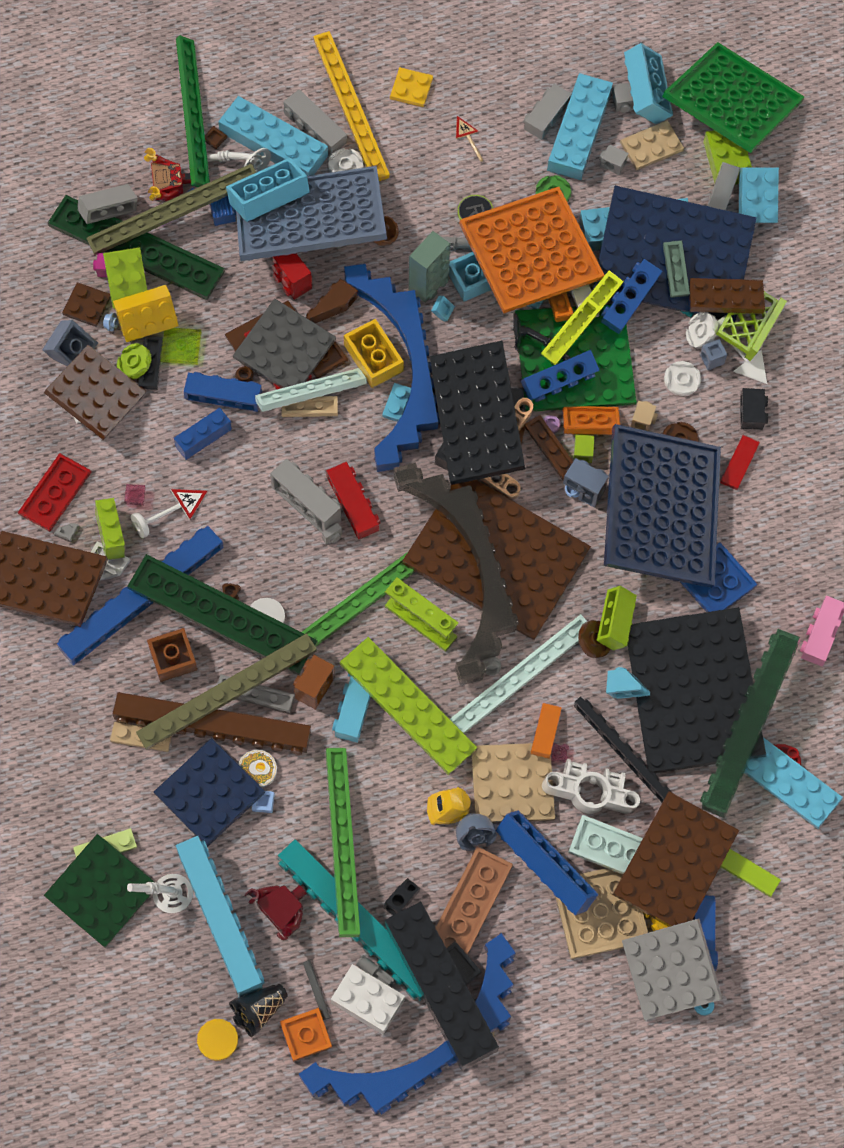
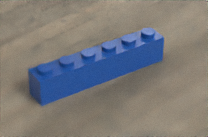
M519 810L506 814L495 830L501 839L513 849L514 853L527 864L529 869L536 873L541 882L552 890L553 894L567 906L571 913L578 915L586 912L599 894Z

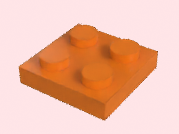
M319 1008L280 1021L293 1062L332 1048Z

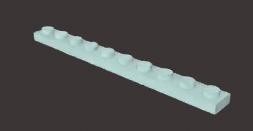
M580 614L450 718V720L465 734L579 642V629L587 620Z

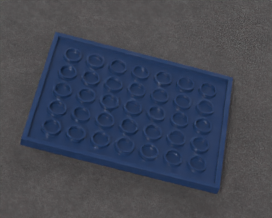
M615 185L598 263L604 275L610 270L622 281H625L627 276L631 278L634 274L632 269L636 263H641L646 259L662 270V273L642 303L697 314L699 312H690L689 296L670 297L663 243L682 240L688 285L690 278L744 280L757 217ZM636 278L638 284L645 283L643 278ZM601 280L593 283L592 291ZM621 286L617 291L621 292L624 287ZM627 292V293H626V297H627V298H629V299H634V298H635V296H634L633 293H631V292ZM705 312L715 316V318L718 320L724 316H727L728 314L719 312ZM731 315L733 322H736L737 315Z
M618 424L612 427L604 566L709 588L715 585L721 447Z

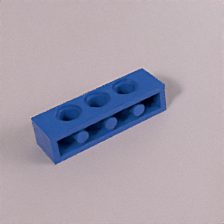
M646 259L641 263H636L632 269L634 272L632 277L629 278L627 276L621 285L624 287L623 290L615 293L611 300L614 303L611 307L606 306L601 314L603 316L601 322L618 334L623 330L662 273V270ZM636 278H643L645 283L638 284ZM627 292L633 293L634 296H635V298H634V299H629V298H627V297H626V293H627ZM622 307L624 309V313H617L615 308Z
M591 350L526 377L520 382L527 398L538 402L545 399V394L551 392L554 395L563 391L561 387L568 385L570 388L579 384L578 380L582 378L587 381L596 377L595 373L599 371V368ZM574 366H578L581 369L580 375L575 374ZM557 373L564 375L563 382L557 379ZM541 380H545L547 382V389H543L540 386Z

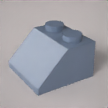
M73 320L60 321L42 350L53 360L68 366L87 345L95 349L98 342Z

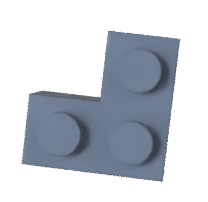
M575 458L564 476L563 484L580 492L578 499L595 508L606 490L609 476L603 470L591 467L588 462Z

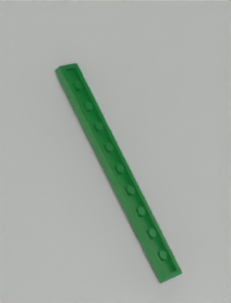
M179 35L176 38L191 186L198 188L209 183L210 179L194 40Z

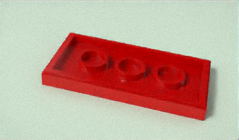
M59 453L22 505L18 514L51 532L92 471Z

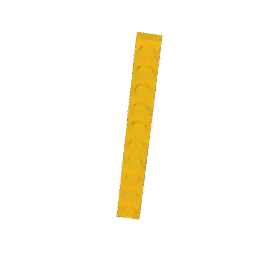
M330 31L313 36L314 43L365 166H377L379 181L390 178L389 171Z

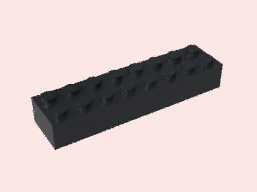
M420 901L385 919V927L461 1071L498 1052L499 1046L422 902Z

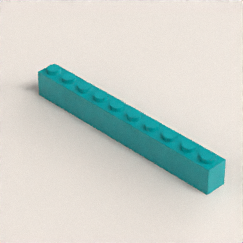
M294 839L278 854V860L280 861L278 865L285 872L289 870L294 875L292 879L300 886L303 884L308 889L306 893L313 900L317 898L322 903L320 907L327 914L331 912L336 917L334 921L338 924L335 878ZM358 902L360 936L351 938L355 942L360 941L364 945L363 950L370 957L374 955L378 959L377 964L384 971L388 969L393 974L391 977L398 985L403 984L407 988L406 993L413 1000L417 998L421 1001L423 997L388 931Z

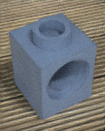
M720 339L703 345L700 357L707 370H711L725 364L727 353Z

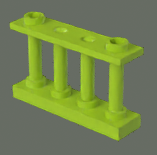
M396 578L386 589L385 593L391 598L385 604V608L446 652L457 639V635L452 631L459 622L399 578Z

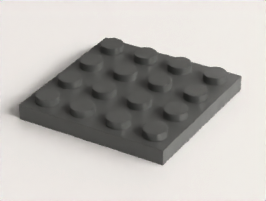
M274 298L233 354V358L280 388H285L307 381L308 377L335 342L336 336Z

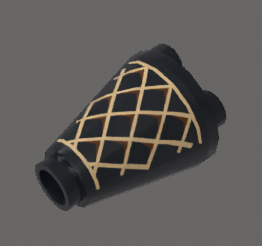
M281 984L271 985L230 1001L229 1006L235 1014L233 1016L235 1024L238 1027L243 1026L250 1037L256 1035L285 1002V999L288 997L285 988Z

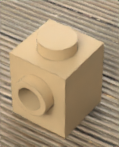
M638 401L631 427L649 431L651 423L655 424L658 416L655 413L656 406L648 401Z

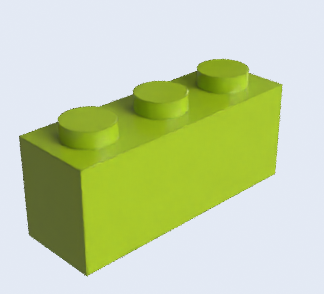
M114 498L95 500V515L104 555L107 556L108 560L125 558V543Z
M621 585L607 590L597 637L598 642L612 650L627 647L637 597L636 594Z

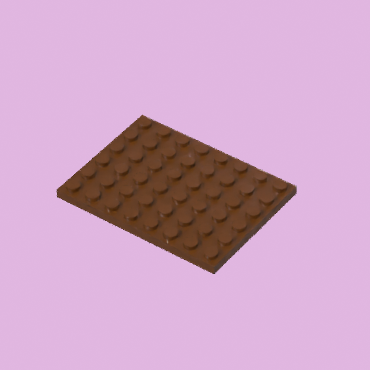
M473 480L449 487L404 557L402 564L507 626L535 640L591 546L478 480Z

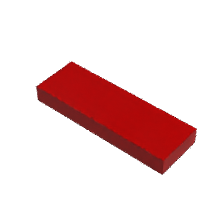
M742 435L720 481L721 484L738 490L760 444L759 441Z

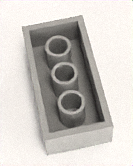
M286 458L270 473L272 489L321 533L334 524L341 522L340 503L336 499H331L327 496L324 488L316 486L313 483V479L308 474L304 475L295 462H290Z

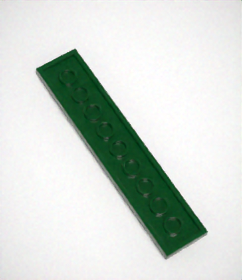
M65 195L48 221V226L89 245L87 237L123 221L112 217L87 224L78 211V200ZM148 232L105 251V253L140 247L145 272L205 300H208L225 272V268Z
M147 554L127 586L129 590L263 658L305 635ZM310 637L311 641L316 646L318 640ZM310 656L289 667L287 670L300 675L304 664Z

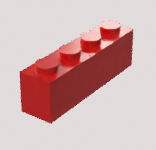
M346 461L326 470V477L357 539L360 540L378 532L379 524H381L377 514H373L371 501L369 498H365L363 494L365 491L361 482L357 483L355 479L357 475L352 466L349 467Z

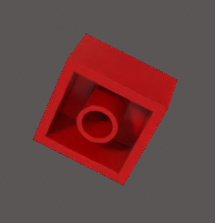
M297 253L273 256V277L277 283H282L284 286L283 291L288 297L291 295L295 300L312 290L311 272Z

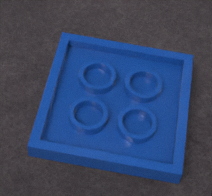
M721 542L716 546L715 585L712 588L680 582L706 612L728 609L757 587V583Z

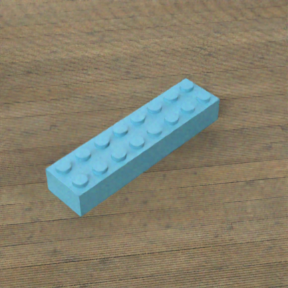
M196 836L175 845L238 995L242 996L262 989V985L265 984L264 977L260 968L255 969L257 965L252 950H247L249 945L244 931L239 932V929H241L239 919L236 913H231L233 908L228 894L223 895L225 893L224 885L220 876H215L218 873L213 859L207 858L210 855L205 841H200L199 837Z

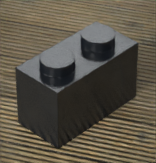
M742 388L740 394L741 429L763 430L764 425L768 424V413H765V407L768 406V396H765V389Z

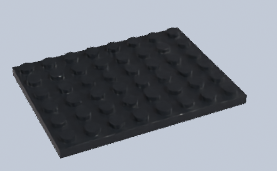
M739 607L631 625L627 646L632 674L650 691V696L636 697L647 768L650 772L661 773L766 757Z

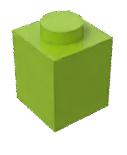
M589 434L575 435L573 461L577 458L578 460L592 463L594 436Z

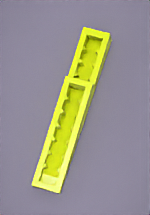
M609 270L542 351L541 355L556 365L624 281Z

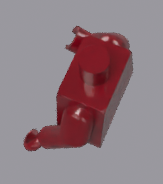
M278 885L268 886L257 890L251 888L244 895L252 897L249 900V904H253L256 901L257 907L278 929L277 937L279 939L287 940L291 934L300 928L303 918V906L299 900L307 894L300 885L291 892L285 885L281 887Z

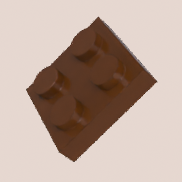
M77 282L62 314L97 327L111 295Z

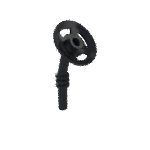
M516 313L513 314L515 350H518L522 337L526 335L543 343L544 347L551 342V337L548 338L529 327H525V325H521L518 315ZM565 353L561 359L566 361L571 359V357Z

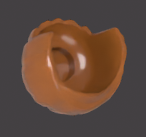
M384 216L387 239L373 241L379 246H389L398 238V225L389 216Z

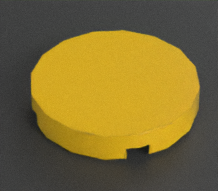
M213 1019L206 1022L200 1028L197 1034V1044L200 1052L205 1057L213 1061H221L229 1058L236 1050L238 1035L235 1027L230 1022L223 1019Z

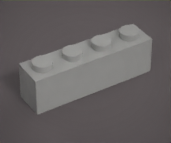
M300 89L283 101L285 115L288 118L292 117L299 129H304L309 136L327 145L330 154L347 143V134Z

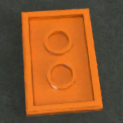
M577 406L563 408L564 434L612 435V427L615 424L620 425L619 407Z

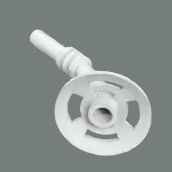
M267 148L258 149L253 154L229 152L226 150L218 151L217 154L207 155L208 162H225L226 160L230 161V159L245 160L244 167L252 163L256 173L265 169L271 158V153Z
M179 874L165 875L157 882H147L146 884L130 883L127 886L129 892L153 894L156 906L167 913H177L184 910L190 904L193 897V889L190 882ZM168 879H177V881H168L165 884L163 883ZM183 884L186 885L188 890L187 897L182 896L181 885ZM159 893L163 895L164 900L162 902L158 899ZM180 902L182 903V904H181L180 906H178V907H174V908L168 907V904H169V905H175V904H178V903H180Z

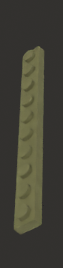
M251 163L86 239L96 256L97 253L105 252L228 196L226 186L255 174L256 171Z
M306 633L136 731V734L145 749L148 750L317 652V649Z

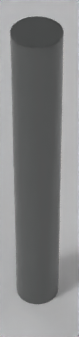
M310 960L305 961L303 965L323 1021L330 1019L331 1017Z

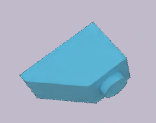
M618 667L615 670L608 671L606 693L613 698L650 696V691L626 668Z

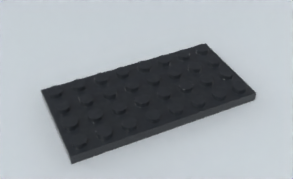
M503 341L430 356L450 484L454 485L525 470Z

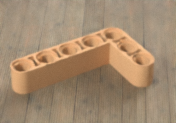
M528 398L520 399L515 405L519 431L533 411V403ZM527 405L530 410L523 412L519 407ZM508 474L498 475L502 479L498 483L493 482L491 477L480 479L509 499H515L520 494V484ZM514 486L517 491L511 494L507 491V487Z

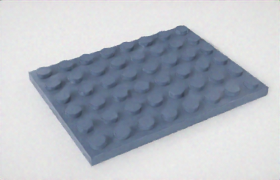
M377 166L307 176L310 193L248 222L236 211L240 261L387 239Z

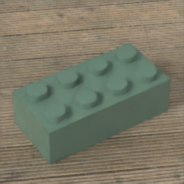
M434 231L409 256L408 291L415 290L416 297H419L425 303L429 299H434L437 295V290L440 287H445L449 281L450 243Z

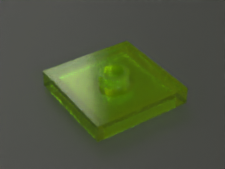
M188 328L165 330L161 362L198 365L202 330Z

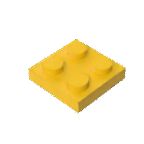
M399 67L390 99L424 107L433 75Z

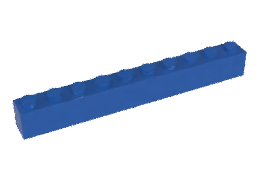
M206 526L204 529H199L190 540L183 541L180 548L176 551L169 552L162 562L190 575L224 548L223 541L209 526ZM125 587L116 598L109 599L103 608L91 613L89 619L82 623L81 627L75 626L71 633L63 635L59 639L57 646L74 666L154 602Z

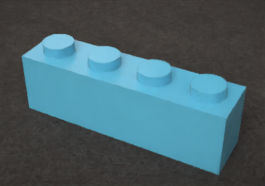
M348 673L350 681L349 684L345 683L343 695H345L344 701L339 703L337 711L340 713L339 719L334 720L332 730L335 731V737L358 743L371 696Z

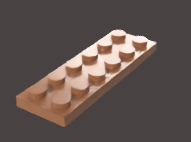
M477 846L435 927L446 948L456 941L467 955L469 954L513 867L512 863Z

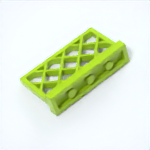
M764 291V299L772 304L769 307H765V312L762 314L763 319L756 320L755 314L749 313L752 320L745 321L743 317L745 313H728L716 335L746 354L744 358L751 361L758 353L787 302L782 297L777 300ZM738 314L740 322H733L731 315ZM747 325H754L756 332L749 333ZM742 326L744 333L737 334L735 327ZM730 327L733 335H728L722 330ZM746 337L747 347L740 342L739 338Z

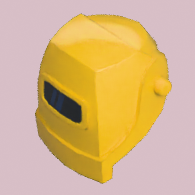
M457 787L439 791L429 796L427 813L430 823L432 825L452 824L461 821L469 814L471 800L464 789Z

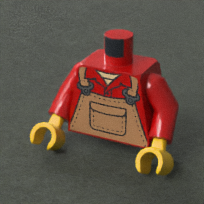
M147 148L144 151L146 153L144 160L146 162L152 160L153 186L148 190V193H151L150 200L167 202L180 196V194H184L183 184H191L190 173L181 174L180 164L157 155L153 148Z

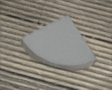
M70 523L69 525L59 527L54 532V536L72 542L80 526L79 524Z

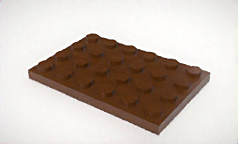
M1 531L0 607L81 627L108 558L104 555Z
M669 791L612 895L668 927L692 921L740 830Z

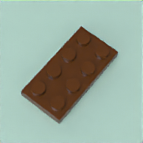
M689 279L690 312L764 314L763 280Z

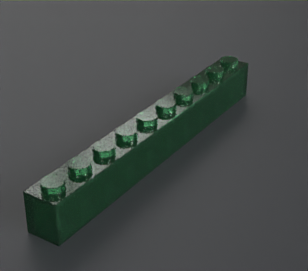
M777 629L776 634L772 633L768 642L771 646L768 651H764L761 662H763L761 669L757 668L753 677L755 683L753 686L750 685L747 690L746 696L748 699L746 704H741L738 712L740 714L739 720H735L731 727L733 734L724 743V755L718 757L715 765L718 767L715 774L712 773L709 778L708 784L710 787L708 792L704 791L700 799L702 810L725 818L799 646V636L781 629Z

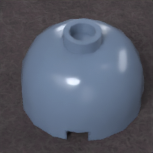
M470 813L466 815L456 828L457 842L460 848L466 851L476 850L474 846L486 843V847H488L497 837L494 824L487 816L482 814Z

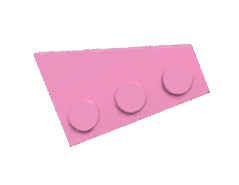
M826 595L821 607H816L812 617L816 619L814 625H809L806 633L809 636L808 641H803L800 652H803L801 659L823 667L838 627L841 624L844 614V602Z

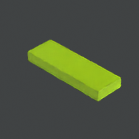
M732 849L729 850L721 865V868L769 897L772 896L781 881L778 877Z

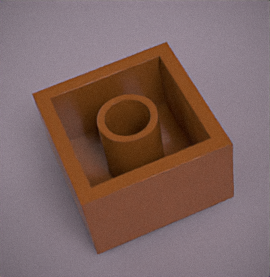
M184 628L147 640L160 682L197 671L196 661Z
M313 655L312 659H308L304 664V672L301 676L298 675L293 686H295V699L316 710L335 679V666Z

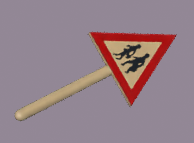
M457 116L456 139L466 136L478 159L482 162L483 158L470 137L471 134L478 132V130Z

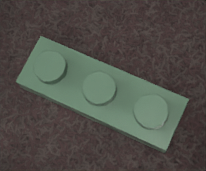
M682 240L664 242L663 250L670 297L689 296L690 291Z

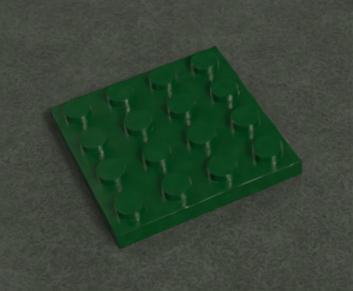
M97 833L43 896L106 948L152 895L145 892H129L127 890L128 884H146L147 882L154 881Z

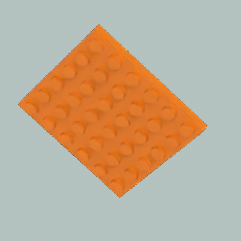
M560 187L460 219L459 221L460 227L503 314L597 282L605 276Z

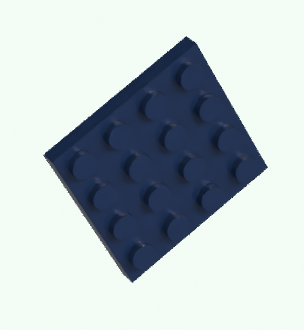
M211 738L154 791V794L195 836L199 837L200 841L204 840L208 847L261 798L265 791Z

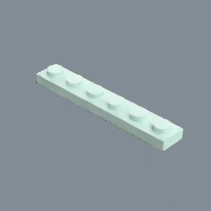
M360 368L255 395V400L262 412L269 411L278 407L365 385L366 377Z

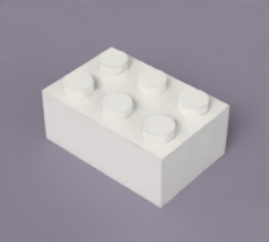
M353 964L331 998V1004L382 1035L385 1034L405 1001V995Z

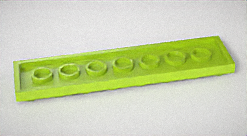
M369 637L340 661L339 664L447 775H450L477 749L470 739Z

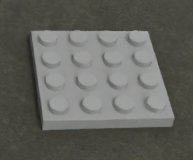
M700 919L622 940L644 1020L723 999Z

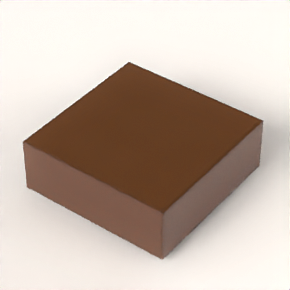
M215 126L205 134V142L215 150L227 139V135Z

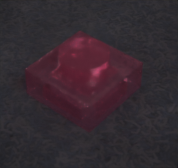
M126 484L125 504L144 506L145 485Z

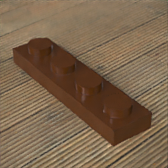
M538 415L524 424V427L562 481H564V476L573 460L541 415Z

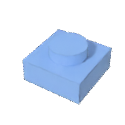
M265 791V794L252 805V811L272 813L275 793Z

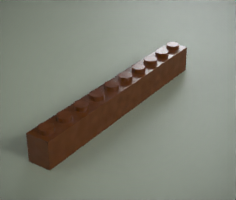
M117 692L113 717L118 723L128 724V722L136 723V726L145 727L182 706L184 703ZM217 709L177 732V734L185 735L186 732L194 733V736L199 738L212 736L217 741L229 739L239 745H243L246 742L252 743V746L256 748L269 746L274 751L286 749L291 750L290 752L293 754L302 755V752L307 753L311 725Z

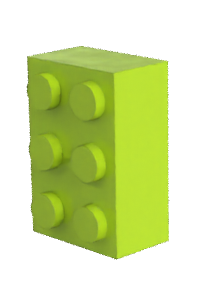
M706 131L703 142L714 183L716 182L722 162L739 168H752L748 151L717 131ZM739 173L735 184H739Z
M140 247L103 253L113 308H115L113 301L147 291Z

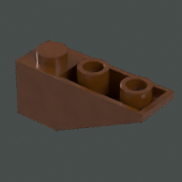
M340 278L337 283L334 282L330 286L329 292L325 296L320 297L317 306L308 311L306 318L316 324L347 311L357 300L358 290Z

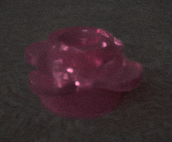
M553 743L551 761L565 763L568 759L567 751L569 746L567 744L557 745Z

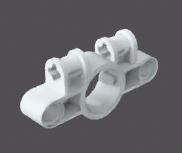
M571 759L566 760L563 773L550 772L542 783V789L545 793L571 800L579 811L586 814L597 813L603 808L629 814L640 803V797L636 792L623 789L625 773L611 772L607 768L604 770L603 775L597 772L586 773L587 763L579 764L571 762ZM548 780H553L557 786H551ZM585 781L594 785L597 784L603 792L600 799L602 803L585 802L579 794L581 790L579 784ZM625 799L631 800L633 806L628 805Z

